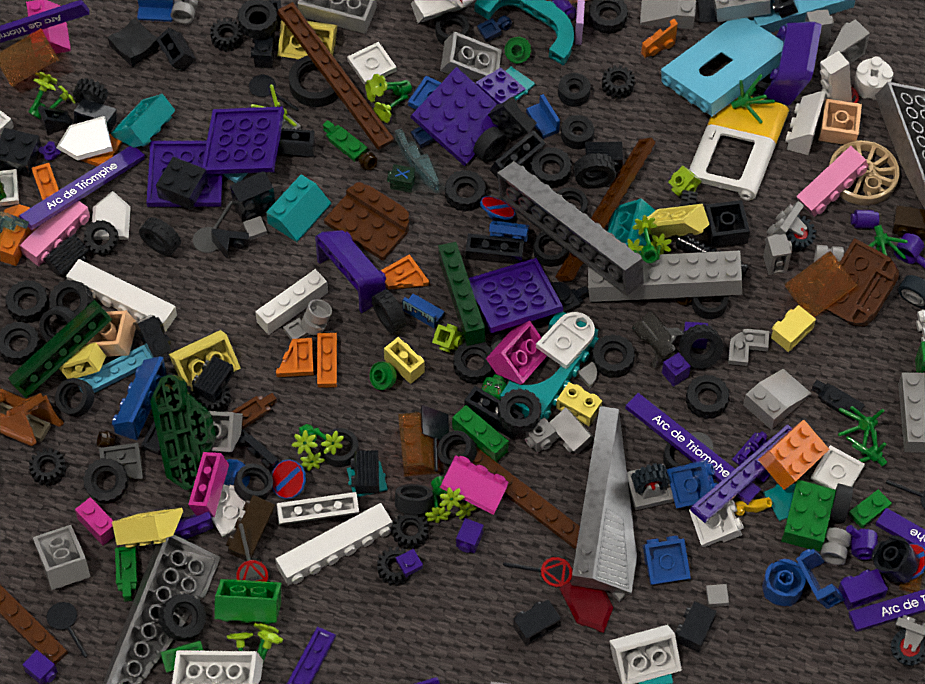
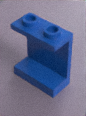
M815 549L803 551L796 560L817 600L827 609L845 600L843 594L833 584L821 589L811 569L824 563V558Z

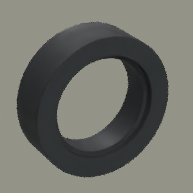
M308 55L304 56L293 64L289 72V85L292 96L299 103L308 107H324L333 103L339 97L331 86L322 92H309L299 84V80L304 73L318 69Z

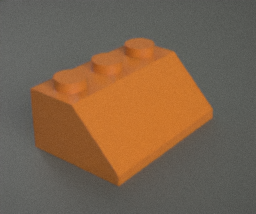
M18 204L4 210L0 218L1 262L17 266L22 256L20 244L35 231V229L31 230L19 220V215L30 209V207Z

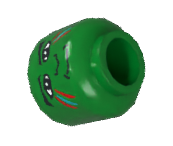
M493 375V377L485 378L481 389L500 400V395L507 384L504 382L503 377Z

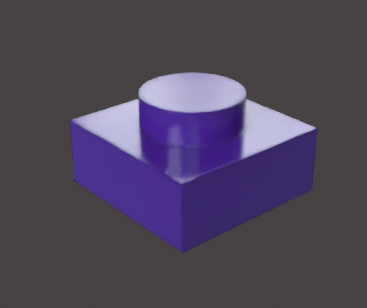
M414 549L396 557V562L405 577L423 569V564Z

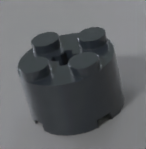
M890 536V539L886 541L881 540L872 552L874 566L889 582L908 583L918 569L920 563L918 554L900 536Z

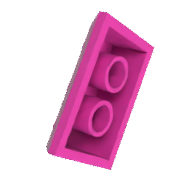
M48 0L26 2L28 16L60 6ZM67 22L31 33L35 57L71 51Z
M528 321L515 326L489 354L486 360L496 374L521 385L547 355L536 348V343L542 337L533 324Z
M455 455L440 488L447 491L450 487L453 492L460 488L459 495L464 496L463 500L494 515L507 488L508 481L499 474L494 475L488 472V469L484 466H476L470 463V460L464 456Z

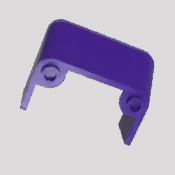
M815 21L786 23L780 27L776 37L783 41L779 66L771 72V85L763 93L767 98L790 105L810 82L814 72L822 26L820 23Z
M343 230L326 231L316 235L317 262L321 264L330 259L358 291L359 311L361 313L373 307L372 296L386 289V276L384 273L375 268L356 246L348 232Z

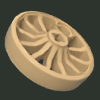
M853 141L838 148L833 154L829 166L850 146L861 155V151L870 152L866 159L869 166L867 171L854 180L853 184L856 182L857 184L853 193L845 188L840 193L841 198L857 205H873L884 201L893 193L898 183L900 172L897 160L888 149L870 141ZM874 154L882 157L876 162H871ZM885 163H888L890 166L888 168H879ZM893 175V179H889L883 176ZM862 183L865 196L857 195ZM881 184L889 188L885 190L881 187Z

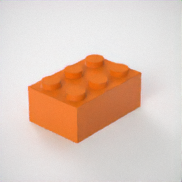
M802 420L762 455L758 461L782 489L785 490L830 449L806 421Z

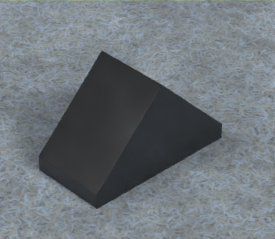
M44 106L38 107L41 123L48 136L64 130L70 125H74L67 111Z

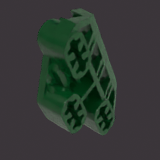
M167 375L161 377L150 403L166 478L182 489L190 491L193 490L195 483L193 479L197 476L203 452H211L216 434L211 413L188 393L185 380L180 376ZM161 389H163L164 397L160 396Z

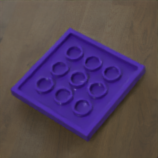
M457 67L410 116L412 120L464 166L475 155L473 147L481 134L491 127L500 128L488 116L497 103Z
M283 107L213 109L202 168L206 169L207 174L274 172L284 117Z
M150 141L147 207H182L159 198L156 184L172 157L202 167L207 141ZM207 174L208 182L193 207H222L223 174Z
M537 258L468 278L478 309L491 333L563 311V305Z

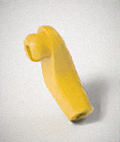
M769 497L753 499L748 505L742 500L735 502L737 511L734 513L742 516L745 511L761 512L772 506V500Z

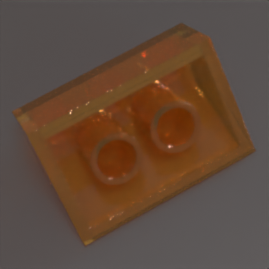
M42 28L0 52V68L11 87L16 86L35 75V73L60 60Z
M831 251L784 284L799 306L813 317L857 286L842 263Z
M421 413L398 414L404 477L443 473L442 462L439 457L438 471H434L433 438L422 435Z

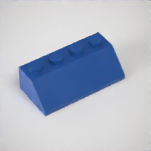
M163 357L146 359L141 366L137 367L135 380L129 384L128 394L126 398L122 399L118 415L114 416L112 421L115 434L134 440L138 439L152 409L150 400L161 377L167 375Z

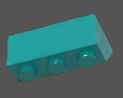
M163 94L143 99L110 134L112 137L133 148L138 146L144 147L151 141L150 138L160 132L161 126L171 120V115L176 110Z
M301 174L266 212L267 222L278 231L298 242L328 209L331 202L316 183Z
M642 198L621 204L613 212L607 232L612 233L616 239L627 246L628 239H631L633 243L636 239H639L638 246H645L644 232L639 235V229L634 230L632 227L636 225L635 219L642 220L644 215L648 217L655 209Z

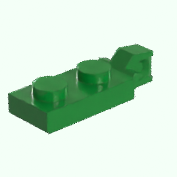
M328 120L322 124L323 131L327 133L326 137L329 139V142L354 162L359 159L361 154L368 151L367 146L343 127L335 126Z
M116 547V584L118 591H123L124 602L132 601V590L137 589L136 547Z

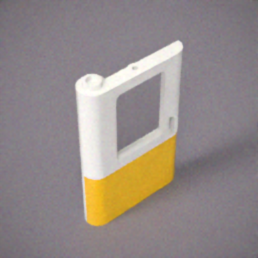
M777 102L751 104L750 107L761 118L762 123H759L746 107L742 108L740 106L733 109L731 103L714 116L710 117L689 170L702 181V184L736 191L744 200L755 199L789 113L788 107L784 104ZM723 135L755 143L740 180L706 172L719 138Z

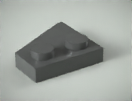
M139 443L99 448L100 459L111 458L114 461H118L127 471L129 478L143 481Z

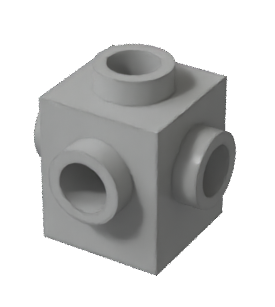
M544 417L537 424L536 428H533L531 432H526L525 441L530 448H534L538 453L541 450L548 449L552 443L557 441L556 431Z

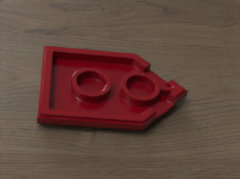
M571 582L561 586L560 591L576 624L588 626L604 633L613 610L605 590L571 585Z

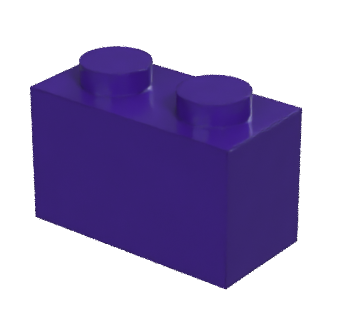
M870 569L865 570L855 577H845L841 580L838 590L845 598L843 601L847 610L885 598L888 590L877 569L872 571Z

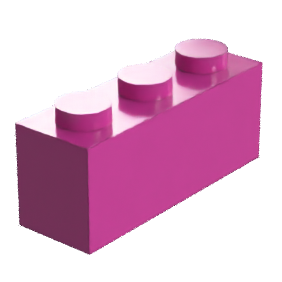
M203 452L188 504L196 516L209 512L211 517H215L229 467L222 453Z

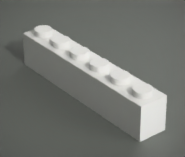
M78 259L66 276L67 280H74L87 285L93 293V298L101 301L103 305L107 307L112 306L118 311L127 310L136 321L150 314L159 317L163 324L161 328L163 332L167 331L177 316L174 305Z
M379 503L275 559L276 567L288 586L292 583L297 584L305 576L318 573L322 567L335 564L339 558L345 555H352L362 546H369L380 536L386 537L392 531L393 521L382 504Z

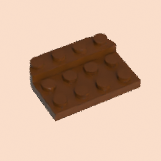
M357 182L346 190L344 198L325 217L324 224L335 231L343 230L348 232L354 243L384 261L408 233L409 213L403 206L373 187Z
M854 238L815 303L849 322L851 325L865 327L876 317L898 280L899 270L890 257Z

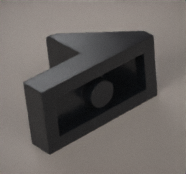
M220 229L211 230L212 242L226 258H228L230 246L237 249L248 248L249 233Z

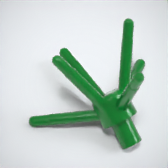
M762 74L756 78L745 94L743 81L740 80L741 95L738 96V100L731 102L733 109L740 106L742 108L746 107L759 123L763 121L750 105L775 103L774 99L761 100L767 98L766 95L750 97L756 91L755 86L762 78Z
M881 225L875 226L874 229L877 236H874L875 240L868 246L873 247L876 245V250L878 251L881 246L882 253L887 255L885 246L889 245L898 255L906 259V256L891 241L905 244L908 241L888 237L887 233L883 232Z
M853 406L850 409L855 414L839 408L840 412L859 421V425L838 433V436L840 437L861 429L864 431L862 445L866 447L870 432L869 422H873L874 427L877 426V418L885 410L881 409L873 417H865Z
M869 422L873 446L869 449L851 437H846L848 441L853 443L852 448L867 455L858 461L863 463L871 459L873 462L877 461L881 466L887 463V460L882 456V450L886 443H882L878 448L877 431L874 429L873 422Z

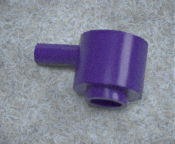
M904 234L901 239L907 240L908 243L898 242L896 247L906 256V259H903L894 251L895 256L907 264L917 262L925 268V259L920 256L924 249L923 241L917 235Z
M848 525L846 531L852 536L851 554L861 560L871 559L872 552L878 544V534L873 530H857L852 525Z

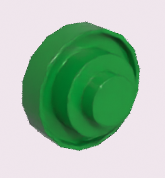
M514 37L506 43L505 55L511 62L522 63L530 57L531 45L523 37Z
M377 362L372 366L369 375L374 388L378 390L390 389L396 381L394 366L389 362Z

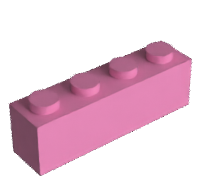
M850 146L796 196L798 201L814 217L817 214L823 213L831 201L837 200L845 188L851 187L858 176L865 174L869 167L867 160Z
M78 201L41 224L20 244L22 254L37 266H40L43 262L45 263L43 258L70 235L75 234L81 225H85L90 218L88 207Z

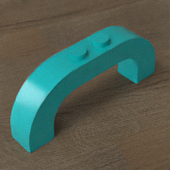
M477 0L474 3V11L488 20L500 7L506 5L519 7L555 31L557 39L549 49L548 57L563 66L569 59L574 41L573 26L568 16L556 7L553 2L546 0Z

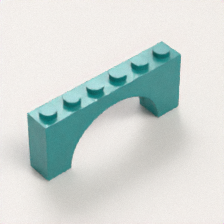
M563 311L556 313L549 322L548 331L567 313ZM579 321L576 325L578 327H585L586 323ZM595 328L592 342L567 369L560 366L553 376L538 384L520 385L510 381L501 393L500 398L506 392H510L513 389H527L529 392H533L540 400L539 402L542 406L540 420L544 417L548 420L551 408L553 406L556 407L557 398L570 382L572 376H577L580 364L587 361L590 349L594 348L595 343L598 342V329ZM516 403L512 406V408L524 414V418L529 415V408L525 404Z

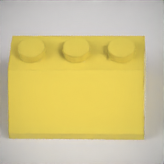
M281 20L278 56L295 59L307 56L305 50ZM307 21L333 55L337 25Z
M703 204L657 209L647 217L648 219L655 218L653 223L657 227L650 228V235L654 234L657 237H660L662 233L665 234V238L672 235L681 237L689 233L698 235L709 225Z
M221 330L169 354L178 376L185 380L187 386H190L192 391L194 377L201 374L205 361H210L214 355L232 364L234 372L241 369L227 334Z
M175 508L139 513L112 521L116 544H125L127 548L138 545L137 543L143 546L151 544V541L154 544L166 542L165 538L174 535L183 509Z

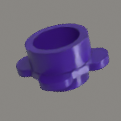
M52 141L39 148V153L43 154L47 161L54 160L61 153Z

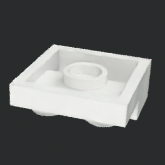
M733 500L706 523L689 510L702 547L721 540L726 542L742 535L741 529L744 527L740 518L735 516L734 512L737 511V507Z

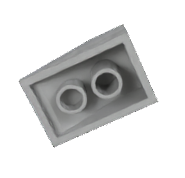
M642 0L640 25L670 27V21L675 19L678 23V28L693 29L696 0Z
M856 19L844 24L827 58L840 51L849 64L865 54L870 33Z
M454 31L445 40L440 71L450 74L457 67L468 78L482 79L499 69L502 50Z
M782 369L753 387L745 395L743 405L772 430L812 393L787 371Z
M72 525L33 537L51 590L91 577L86 558Z

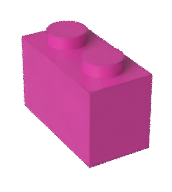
M91 497L75 509L78 520L103 546L115 537L112 525L113 520Z

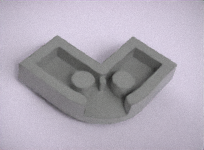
M743 329L742 332L731 338L728 364L747 366L749 349L768 351L769 331Z

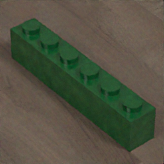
M457 242L438 245L439 262L466 346L485 342V327Z
M93 300L8 379L27 398L113 319Z

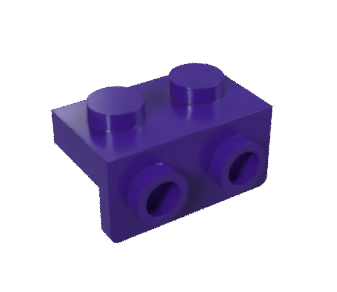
M206 512L198 516L194 514L179 520L174 535L185 540L213 529L210 513Z

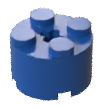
M781 559L778 562L772 563L768 566L763 580L764 596L776 605L792 606L802 595L806 577L800 565L795 561Z

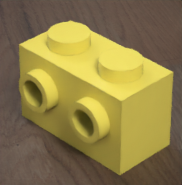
M798 305L794 310L790 309L781 322L777 321L774 324L771 338L789 352L814 329L816 319Z
M399 337L384 348V360L391 363L395 370L410 384L425 373V361L423 358L417 355Z
M96 342L88 344L77 351L59 369L67 379L93 374L100 371L106 355Z
M570 382L559 395L556 403L557 409L562 411L566 407L580 422L587 426L591 425L599 413L600 406H602V400L597 395L590 394L584 391L581 386Z

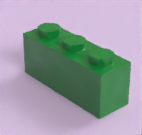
M467 405L452 417V428L455 431L466 433L474 441L476 447L495 462L499 461L508 452L509 441Z

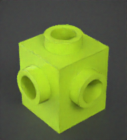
M682 166L672 175L668 183L673 187L671 190L680 197L683 190L695 192L702 181L691 170Z
M447 323L445 327L438 324L432 343L440 345L439 349L450 353L451 349L456 351L462 345L463 333L457 331L458 327Z

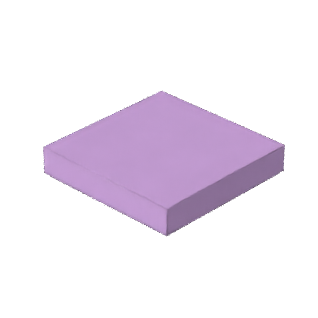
M585 0L577 1L575 44L582 45Z

